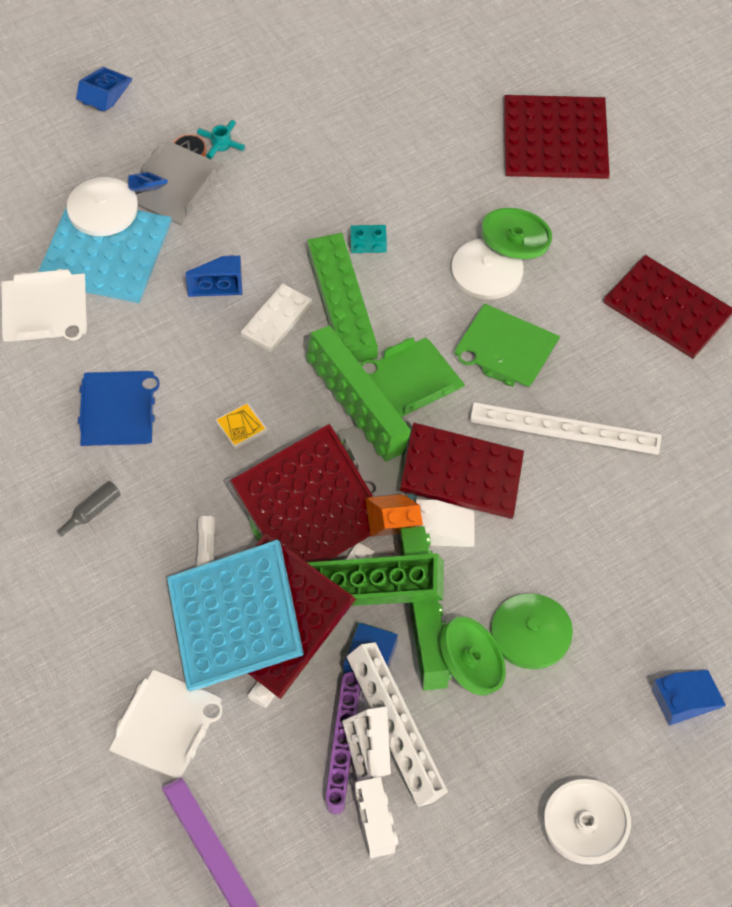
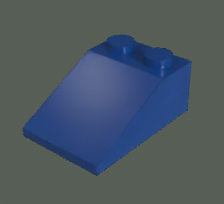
M103 66L79 80L76 99L82 101L85 105H92L100 111H107L115 105L132 82V78Z
M221 256L186 271L188 297L243 295L241 256Z
M709 670L673 673L655 679L652 687V692L669 726L726 706Z

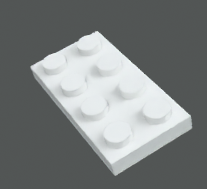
M282 283L241 331V337L271 353L311 306L312 299Z

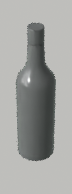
M107 481L74 509L71 519L58 529L57 533L62 537L76 525L87 524L121 495L119 489L111 481Z

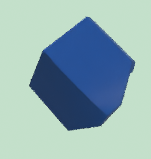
M151 172L128 175V188L131 191L156 190L168 183L167 179Z

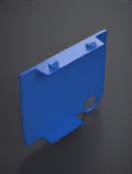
M154 372L84 373L82 385L79 386V393H81L80 417H78L81 431L80 445L103 446L152 443L153 422H155V415L153 414L155 397H153V393L160 386L159 379L154 375ZM153 378L157 381V385L153 389H146L142 385L143 381Z

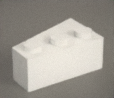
M387 707L368 709L343 720L358 782L390 775Z
M381 777L355 782V800L369 858L395 853V845H398V838L396 832H392L393 818L391 812H388L387 809L388 798L383 790Z

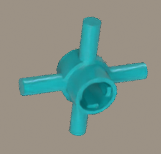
M230 120L227 126H215L212 132L198 128L197 134L211 139V144L213 145L206 154L208 159L211 160L217 151L223 152L228 150L229 147L241 151L245 150L244 144L231 140L230 132L236 125L234 120Z

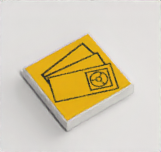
M248 403L215 419V424L234 450L267 433V428Z

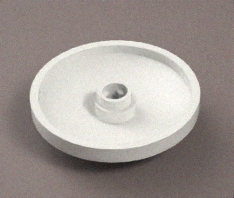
M99 177L87 180L78 185L71 192L67 200V213L72 225L79 231L92 236H109L123 231L134 221L138 212V201L135 192L128 188L127 183L116 178Z
M477 239L466 243L458 249L452 260L451 272L454 282L464 293L478 299L492 300L509 295L519 286L523 276L522 259L500 254L492 249L484 239Z
M579 779L562 785L552 794L544 813V828L551 845L565 858L580 864H599L612 859L623 849L631 830V816L626 802L612 787L596 780Z

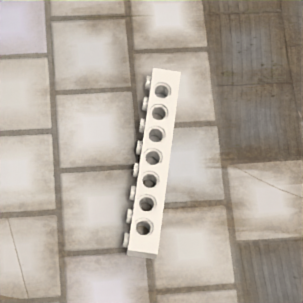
M376 642L361 644L347 656V659L371 709L387 707L389 747L417 806L431 804L448 791Z

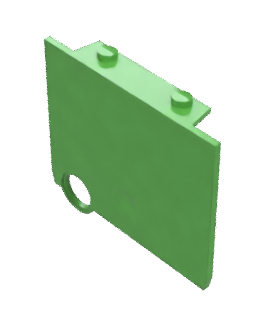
M484 304L456 347L455 355L465 365L477 364L482 366L483 374L503 382L507 386L514 387L515 382L530 387L559 341L560 336ZM465 351H471L475 354L476 358L471 362H466L462 360L461 354Z
M413 337L407 338L393 347H388L384 352L383 358L377 361L365 360L361 363L362 367L366 363H373L377 366L376 372L367 374L400 417H404L465 386L440 352L426 337L417 342L414 341Z

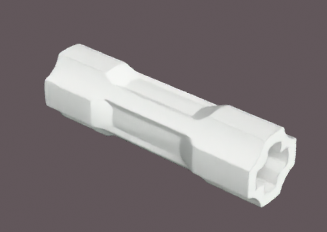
M201 516L198 518L197 567L214 561L215 518L212 516Z

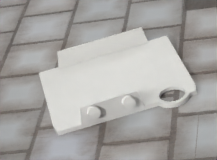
M57 269L56 271L15 274L14 280L2 281V336L4 342L64 337L66 340L75 341L81 335L86 334L85 273L72 275L68 269ZM69 326H77L79 334L76 337L70 338L65 335V330Z
M153 670L148 680L144 678L143 682L138 685L133 700L123 718L118 721L115 730L116 738L109 751L171 778L178 779L183 776L191 758H194L196 749L201 739L205 737L210 722H215L221 717L222 706L220 703L222 699L202 689L190 692L187 690L185 682ZM215 704L219 707L220 712L216 717L208 718L203 714L205 706Z

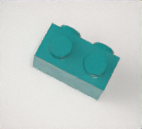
M350 225L351 253L387 252L386 225Z

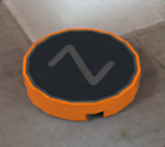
M184 135L174 141V144L205 157L206 144L198 136Z

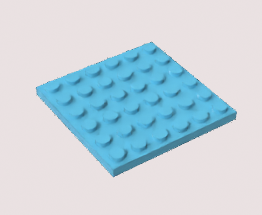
M66 206L38 272L68 269L72 275L85 273L86 293L140 303L172 219L169 216L138 210L134 221L123 231L109 236H92L79 231L72 225L68 218Z
M275 540L167 577L188 691H195L304 655L280 541Z

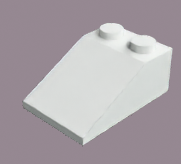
M416 499V503L420 505L422 526H425L426 534H430L431 545L429 546L474 547L473 510L438 500Z

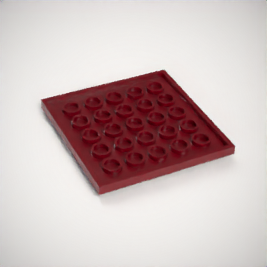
M504 95L505 176L609 179L606 97Z
M330 423L229 481L261 536L266 532L307 563L329 561L371 536L365 498L373 497Z
M265 532L255 547L275 541V539ZM282 544L281 547L304 655L248 673L280 699L356 600L351 594Z

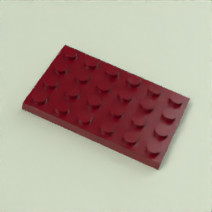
M644 255L603 301L610 308L692 359L701 352L732 317L731 306L647 255Z
M413 422L399 491L513 519L524 450Z

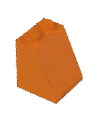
M404 494L365 498L371 537L401 534V529L420 527L423 525L420 505Z

